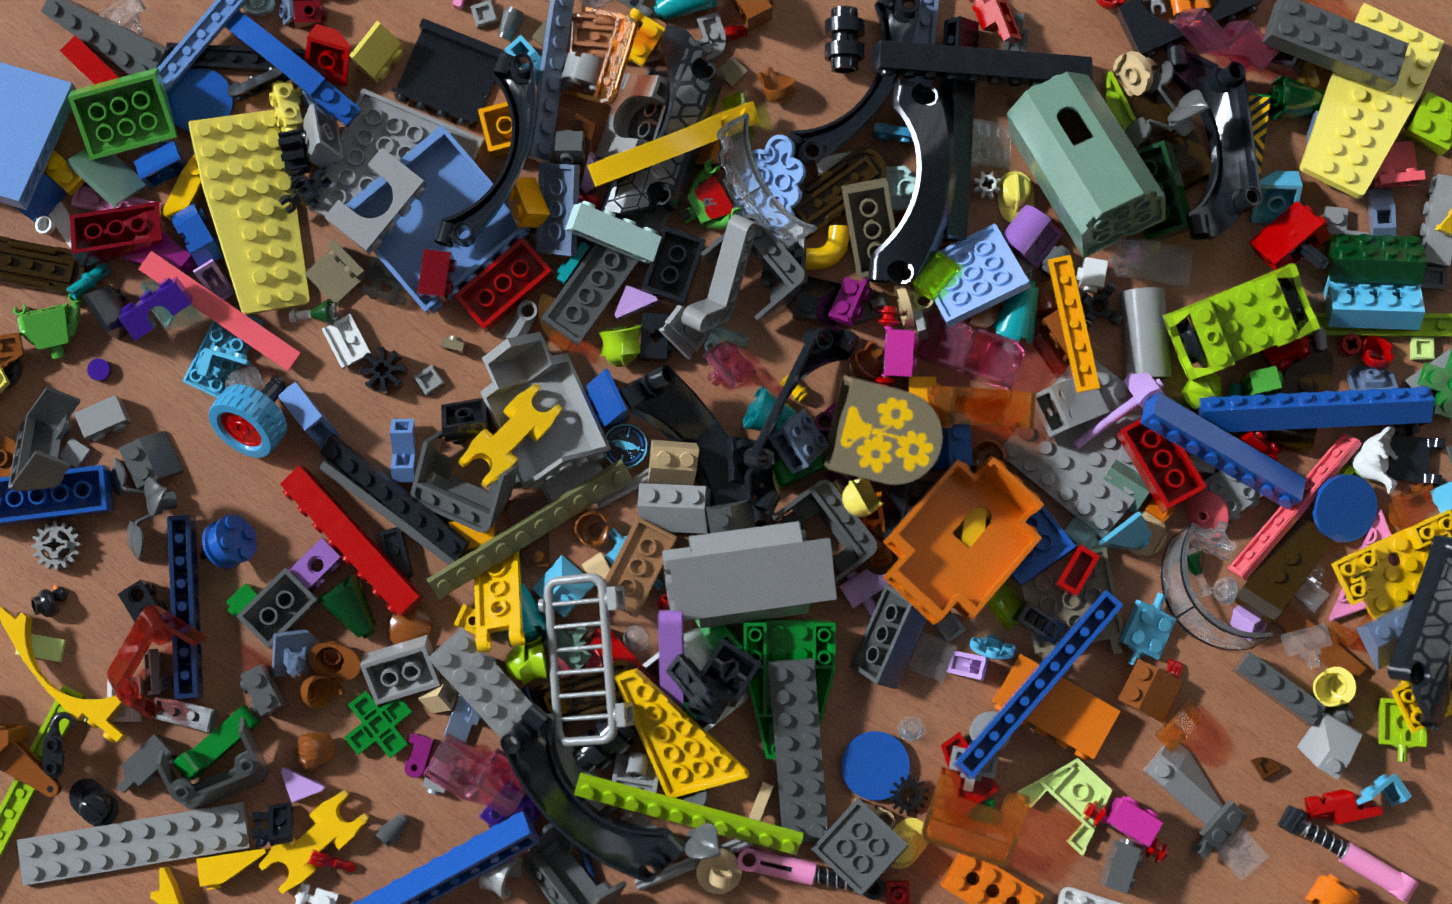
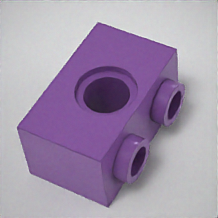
M321 538L290 571L309 590L314 588L317 590L326 582L325 577L330 572L335 573L343 565L341 563L343 560L342 555L332 548L326 539ZM322 560L324 567L321 571L316 572L313 565L315 561Z

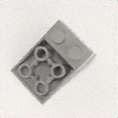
M1073 378L1033 394L1028 399L1047 441L1109 413L1099 389L1076 394Z

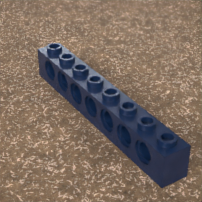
M192 515L167 516L175 699L204 698L196 517Z

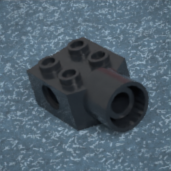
M722 638L700 672L713 688L714 692L712 695L716 698L717 702L711 705L712 708L709 712L704 711L702 708H696L692 702L688 705V709L701 720L715 725L726 707H735L759 671L762 663Z

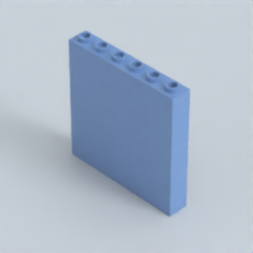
M0 62V202L27 210L72 110L68 96L76 88L71 82Z
M443 125L439 126L399 160L424 180L427 185L425 187L426 191L419 200H414L410 205L412 207L410 212L405 217H400L396 222L397 227L390 235H385L382 239L381 247L374 252L427 315L437 313L443 307L442 303L445 301L423 299L417 294L424 249L451 252L454 259L457 260L456 272L452 273L451 276L453 293L448 296L452 300L462 286L474 279L480 271L493 263V260L506 252L517 240H520L522 237L525 239L529 235L528 231L530 230V227H517L506 200L492 221L476 238L472 246L448 248L434 242L441 219L470 207L493 185L490 179ZM378 177L349 201L346 206L361 217H379L392 204V187L381 177ZM464 231L459 238H467L470 231Z

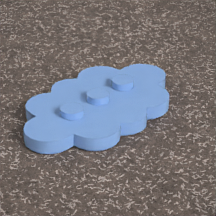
M775 135L768 140L765 150L755 149L749 153L756 173L770 197L768 198L761 188L740 201V198L760 187L746 157L745 169L747 172L743 173L738 179L737 187L740 195L738 196L739 199L736 198L733 203V208L741 207L740 204L742 202L747 211L740 210L739 215L745 216L747 215L746 213L757 215L772 233H774V230L788 229L793 222L786 218L772 204L770 199L772 198L787 215L795 219L793 208L802 199V191L799 185L805 180L807 171L803 162L794 158V142L785 135Z

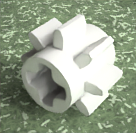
M982 171L980 174L981 179L975 178L973 181L978 185L974 192L981 194L980 199H983L984 196H989L990 199H993V191H1000V188L996 186L1000 182V178L995 179L993 172L990 175H985ZM985 181L987 184H991L990 189L982 187Z

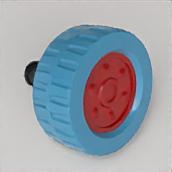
M273 376L261 391L242 384L227 387L209 409V421L215 433L228 446L241 454L254 458L268 456L287 432L285 416L275 404V401L279 398L278 395L287 387L285 380L279 376Z

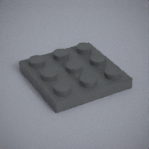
M857 798L811 849L863 897L909 845Z

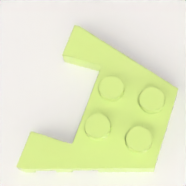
M1076 758L1018 790L1015 794L1027 806L1032 808L1044 793L1048 791L1081 822V825L1066 842L1083 856L1096 827L1093 826L1091 818L1086 821L1084 820L1083 810L1089 802L1093 803L1095 800H1097L1099 808L1106 806L1112 789L1079 758Z

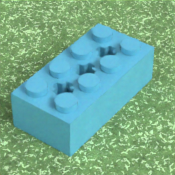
M1328 275L1323 293L1328 327L1420 329L1425 314L1421 285L1330 282Z

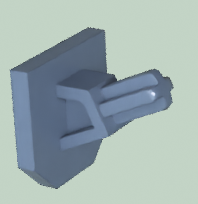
M1355 366L1347 372L1346 378L1351 390L1399 388L1393 372L1387 369L1376 370L1368 366Z
M307 629L273 633L272 676L291 675L292 678H296L298 674L307 673L312 668L308 660L309 652L315 645L319 644V640Z

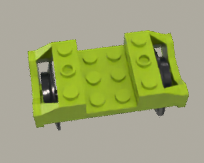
M1293 263L1162 315L1168 334L1172 338L1171 341L1175 351L1178 352L1179 362L1190 381L1235 364L1234 361L1274 345L1279 347L1320 329L1302 286L1296 264ZM1305 319L1307 324L1302 330H1299L1298 322ZM1198 363L1201 368L1192 367V364Z

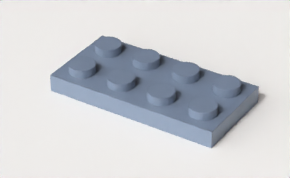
M539 162L538 186L550 215L541 227L536 229V253L577 256V235L565 229L573 206L579 204L580 165Z

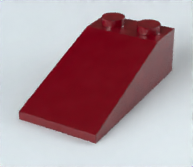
M159 202L69 215L72 255L79 267L102 264L163 242Z

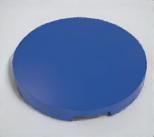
M196 68L188 70L167 94L175 124L182 130L190 133L189 121L232 115L234 97L227 93L230 86L220 74L210 69Z
M1340 474L1328 479L1320 487L1313 510V519L1321 533L1337 542H1352L1368 532L1376 518L1378 505L1374 489L1366 480L1355 475Z
M879 731L866 732L855 737L847 745L841 759V772L845 783L856 795L868 800H883L895 795L889 793L890 790H897L893 783L896 782L898 785H901L900 777H903L906 782L910 771L909 757L902 743L892 735Z

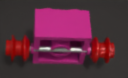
M883 306V310H878L883 314V318L879 319L878 322L881 325H887L884 326L885 343L883 374H881L883 377L876 378L874 382L892 387V384L897 381L889 377V375L912 377V372H916L917 358L913 357V350L918 349L919 337L915 335L914 330L892 328L891 326H896L900 323L896 319V314L901 313V311H897L896 306Z
M1122 796V798L1114 797L1108 809H1106V806L1099 808L1097 800L1086 805L1083 810L1085 821L1091 818L1093 826L1101 824V822L1105 823L1138 844L1143 845V848L1146 849V858L1152 855L1155 857L1156 864L1159 861L1163 862L1167 858L1170 851L1167 849L1168 843L1160 845L1159 838H1155L1163 822L1158 820L1159 815L1144 808L1141 810L1138 808V802Z

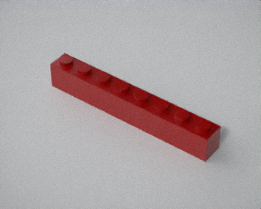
M299 465L280 483L284 488L283 494L289 500H295L299 505L297 507L299 512L305 517L309 516L314 521L312 526L319 533L322 534L324 532L328 537L327 542L335 550L339 549L344 554L342 559L349 566L354 565L358 570L357 575L365 583L368 581L373 586L372 592L379 599L383 598L388 603L386 607L395 616L397 614L399 616H406L425 598L306 467Z

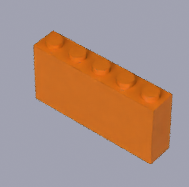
M1022 654L1017 655L991 701L996 704L994 707L996 710L999 711L1036 669L1039 665L1038 663ZM1061 677L1021 724L1024 726L1028 723L1036 727L1034 730L1036 733L1045 738L1047 735L1052 736L1056 739L1054 741L1055 744L1064 749H1067L1068 746L1076 750L1074 753L1076 756L1086 761L1087 758H1095L1121 711Z

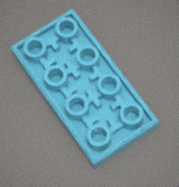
M246 315L259 325H263V320L252 315ZM213 321L183 382L217 398L227 387L233 384L242 365L217 358L211 379L197 374L196 364L199 357L203 356L205 348L212 350L213 346L225 349V354L234 356L236 352L247 356L251 346Z

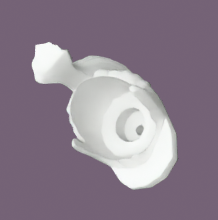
M1392 425L1367 439L1361 450L1356 451L1351 457V466L1354 472L1361 478L1384 483L1388 494L1393 493L1397 482L1386 474L1389 465L1388 456L1391 455L1395 460L1398 458L1390 446L1391 437L1395 433V428Z

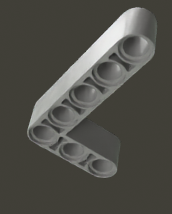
M734 214L730 218L708 297L685 308L681 317L683 324L699 332H705L726 324L731 319L755 237L756 222L738 214Z

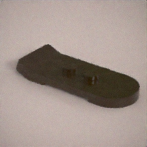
M1163 86L1164 92L1174 105L1178 107L1179 103L1174 94L1167 87ZM1158 89L1153 93L1146 92L1139 96L1135 95L1131 105L1136 119L1144 117L1146 121L1152 119L1169 125L1168 116L1173 112V109ZM1151 124V132L1147 137L1150 145L1163 140L1172 143L1185 190L1210 177L1211 159L1194 129L1188 135L1181 136L1174 129L1170 132L1166 128Z
M869 148L856 149L806 186L800 188L802 199L793 208L795 213L794 220L800 224H805L806 227L818 229L811 233V230L806 229V235L811 233L806 239L811 238L846 212L841 186L886 178V164L878 152Z
M0 236V282L56 293H68L66 288L82 278L81 275L84 272L86 273V266H78L70 249Z
M1309 341L1311 354L1303 360L1295 359L1291 366L1284 371L1283 384H1281L1282 388L1279 390V393L1292 394L1327 391L1333 370V357L1327 348L1318 350L1316 349L1315 341ZM1317 428L1268 430L1267 440L1269 442L1275 441L1280 448L1309 455L1314 446Z
M1306 520L1295 522L1237 593L1235 598L1236 604L1267 624L1273 625L1278 620L1326 551L1327 538L1318 530L1315 523Z
M617 660L613 662L614 677L619 673L636 668L643 673L641 668L632 661ZM604 672L574 674L559 679L560 694L606 690ZM614 679L616 704L625 703ZM550 682L534 687L532 694L535 703L547 715L553 713ZM606 695L561 699L562 717L606 713ZM566 721L563 722V726L570 725L578 721Z

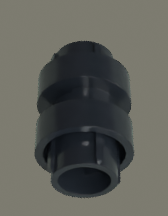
M834 7L831 10V18L825 20V36L831 38V42L825 44V60L831 62V71L834 73H855L858 71V62L865 59V44L858 41L859 38L865 35V20L858 17V9L856 7Z
M608 718L600 719L596 722L598 731L595 732L588 729L580 737L605 735L608 732ZM636 726L618 727L617 734L610 743L579 746L573 752L575 760L589 773H592L596 768L605 770L615 762L614 752L624 754L634 745L632 737L638 732Z

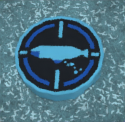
M620 424L610 429L605 436L611 448L610 451L605 453V456L611 464L621 459L626 468L630 469L644 460L648 450V442L645 434L638 427L632 424Z

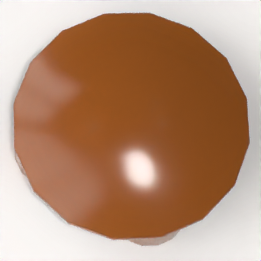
M415 606L406 616H399L398 614L395 616L391 613L387 620L386 631L389 639L394 644H399L425 635L429 637L431 621L423 608Z

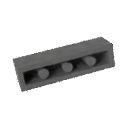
M1252 652L1244 653L1232 670L1306 725H1314L1326 708L1325 705Z

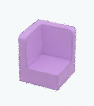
M1241 606L1233 609L1230 625L1244 636L1256 637L1266 630L1267 623Z

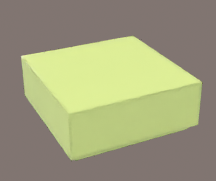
M1410 337V360L1435 359L1434 337Z

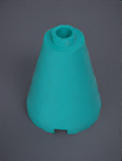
M656 0L654 10L659 18L663 17L665 20H670L718 6L717 0Z
M1028 279L1031 288L1005 300L999 310L997 320L990 326V330L997 329V334L1020 341L1021 337L1027 338L1026 343H1032L1035 333L1039 287L1035 286V281Z
M760 386L755 392L754 397L757 398L754 399L753 403L749 404L745 413L743 427L746 429L761 432L778 398L763 386ZM786 403L780 414L777 427L789 416L797 413L796 410Z
M521 584L523 631L525 645L536 640L540 635L542 640L547 638L546 618L539 611L537 603L525 584ZM506 630L508 645L512 647L509 639V630Z

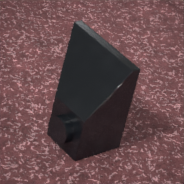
M807 276L808 283L802 285L797 293L792 319L827 327L837 326V321L830 320L828 314L842 284Z

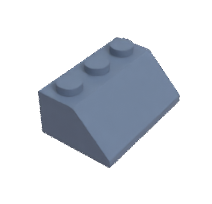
M1413 600L1356 628L1376 670L1389 665L1392 660Z

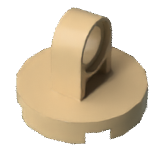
M1130 51L1120 55L1115 60L1113 72L1116 71L1118 77L1116 80L1122 92L1128 96H1139L1151 88L1153 70L1158 66L1150 57L1146 58L1139 52Z
M904 284L894 286V294L899 297L897 299L898 311H901L899 315L902 324L905 326V329L913 328L915 326L913 311L920 309L923 313L930 311L933 308L934 299L928 290H919L907 294ZM925 296L929 298L930 303L926 306H921L917 300Z
M720 848L721 855L708 859H699L696 864V877L700 886L707 892L713 894L727 893L738 885L742 877V869L738 865V858L732 851L725 848Z

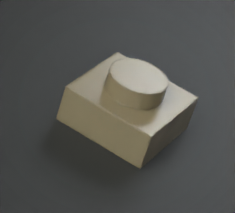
M449 336V339L443 337L440 345L444 350L464 355L467 345L462 342V338L456 336Z

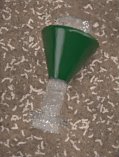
M331 299L325 300L312 310L299 311L297 307H294L293 310L289 311V320L291 323H295V325H299L301 320L315 319L332 326L336 320L341 318L339 304L337 302L334 303Z
M1195 546L1183 551L1182 565L1194 575L1200 589L1196 594L1203 598L1213 594L1212 589L1214 587H1208L1203 574L1204 551H1199L1198 547Z

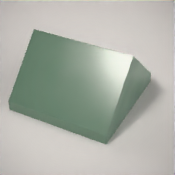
M1116 459L1104 480L1123 492L1124 486L1134 492V494L1129 496L1136 500L1127 510L1136 513L1150 491L1138 472Z

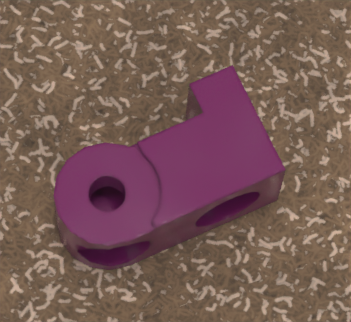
M415 732L411 733L409 742L414 743L410 759L406 761L404 766L405 773L409 777L416 778L425 773L436 739Z

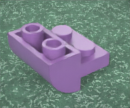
M1024 205L1002 236L1014 254H1018L1033 268H1037L1063 235V232L1050 222L1051 219L1047 215L1030 205Z

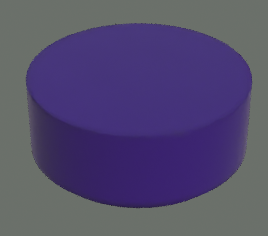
M97 358L88 364L87 373L95 381H105L111 375V366L104 359Z

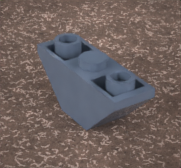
M1367 189L1369 235L1396 236V210L1391 189Z

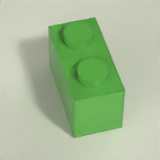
M1273 366L1247 373L1241 378L1242 386L1245 388V396L1256 394L1270 395L1281 389V384H1283L1281 371H1277V367Z

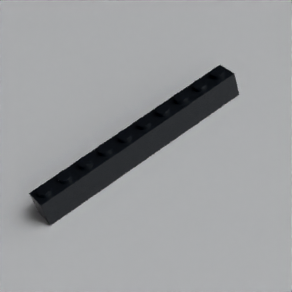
M961 16L944 20L943 45L978 48L979 22ZM941 78L940 92L946 96L949 105L957 154L954 201L942 240L956 242L967 240L976 83H967L964 79L949 82L945 81V78Z
M879 40L873 46V73H880L883 77H891L894 74L902 75L903 78L923 76L925 80L945 78V81L954 82L958 81V79H964L967 83L987 81V84L997 85L1003 82L1008 83L1009 86L1029 84L1032 87L1050 80L1055 75L1073 72L1088 75L1093 82L1092 57L885 40Z

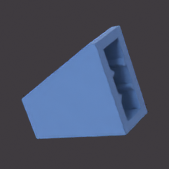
M296 382L285 388L278 395L303 430L322 449L329 436L334 434L337 437L341 436Z

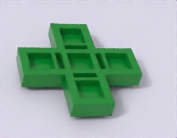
M1451 349L1445 369L1424 363L1417 383L1437 391L1433 414L1452 419Z
M365 691L348 704L362 722L344 737L357 755H360L377 742L391 759L409 745L395 727L413 712L402 697L388 701L380 708L379 705L375 704L370 693Z

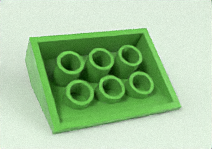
M158 67L72 90L68 96L90 160L177 137L169 101Z

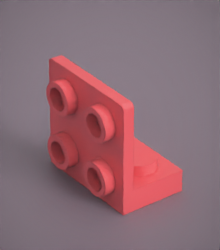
M1413 141L1393 143L1373 178L1374 189L1419 185L1426 179L1425 171H1418Z

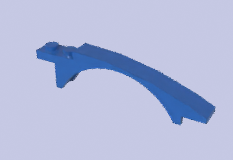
M240 10L224 27L240 42L252 48L279 69L335 120L338 119L346 127L362 111L361 108L330 84L315 69Z

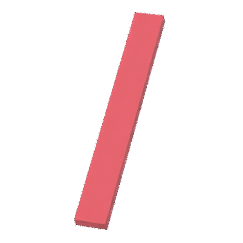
M151 251L138 268L159 284L167 278L172 280L178 277L193 297L191 306L289 372L301 355L299 351Z
M1343 433L1305 477L1306 483L1302 501L1289 509L1282 506L1279 507L1228 567L1231 573L1245 581L1317 498V492L1328 479L1336 476L1362 445L1359 439Z

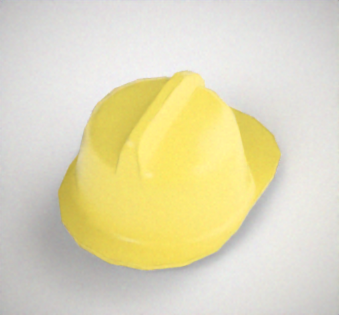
M1012 171L1001 177L998 183L1000 188L998 192L999 210L1002 217L1011 223L1024 205L1034 207L1033 185L1029 177L1022 172Z
M917 818L904 819L893 829L909 847L891 865L892 868L903 869L910 866L929 843L930 834L924 822Z

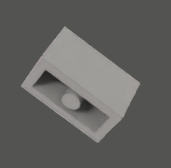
M116 395L74 413L84 438L93 440V442L105 438V434L110 431H121L126 428V424L131 423L122 399Z

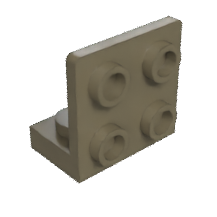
M332 239L327 244L330 250L307 270L305 275L328 299H331L337 305L368 275Z

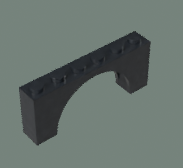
M1132 0L1119 6L1115 14L1132 50L1139 52L1146 58H1152L1157 55L1159 50L1165 49L1167 51L1168 48L1176 46L1182 40L1189 42L1195 39L1200 32L1205 31V33H1209L1217 29L1218 24L1223 22L1225 24L1232 23L1238 19L1237 16L1243 13L1247 16L1256 12L1262 0H1218L1215 9L1208 16L1200 21L1184 25L1171 24L1156 18L1143 6L1140 0Z

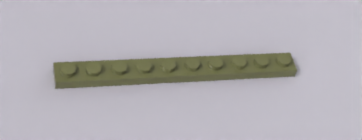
M619 459L427 578L438 599L440 600L633 480L625 464Z

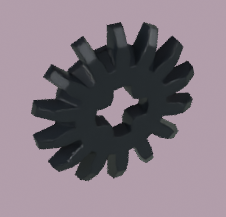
M908 775L906 782L903 777H900L901 785L894 782L893 785L897 787V790H890L889 792L890 794H895L894 797L889 799L890 802L896 801L892 808L895 810L900 807L899 814L901 815L904 810H906L907 816H910L912 809L915 813H918V806L925 807L921 802L922 800H928V797L923 796V793L929 791L928 788L922 789V786L926 784L924 781L917 783L920 778L918 776L911 781L912 775ZM907 789L914 793V796H911L909 801L903 797V793H907Z

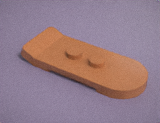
M572 13L566 58L569 52H576L575 56L581 57L582 53H586L605 61L633 62L609 46L612 39H616L629 18ZM650 18L664 28L667 26L661 20ZM637 21L622 45L628 48L643 25L642 23ZM660 42L647 60V64L658 63L663 60L658 51Z

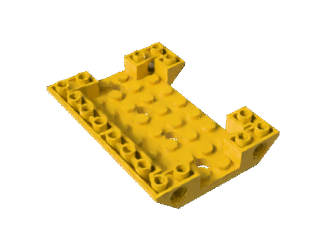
M1451 509L1411 525L1332 563L1331 565L1350 605L1353 606L1363 601L1373 620L1407 603L1409 596L1415 595L1434 537L1436 535L1452 537ZM1391 553L1398 558L1395 566L1391 565L1388 561V556ZM1401 681L1402 683L1391 690L1410 732L1414 733L1424 728L1419 723L1422 712L1411 692L1413 686H1410L1408 682ZM1450 690L1449 705H1448V708H1447V711H1446V713H1445L1444 718L1447 717V716H1449V715H1452V691H1451V690Z

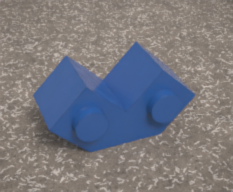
M193 203L171 216L174 227L178 234L182 236L186 243V248L199 267L211 259L216 262L224 257L218 235L214 237L206 223L209 219L203 209L198 210Z

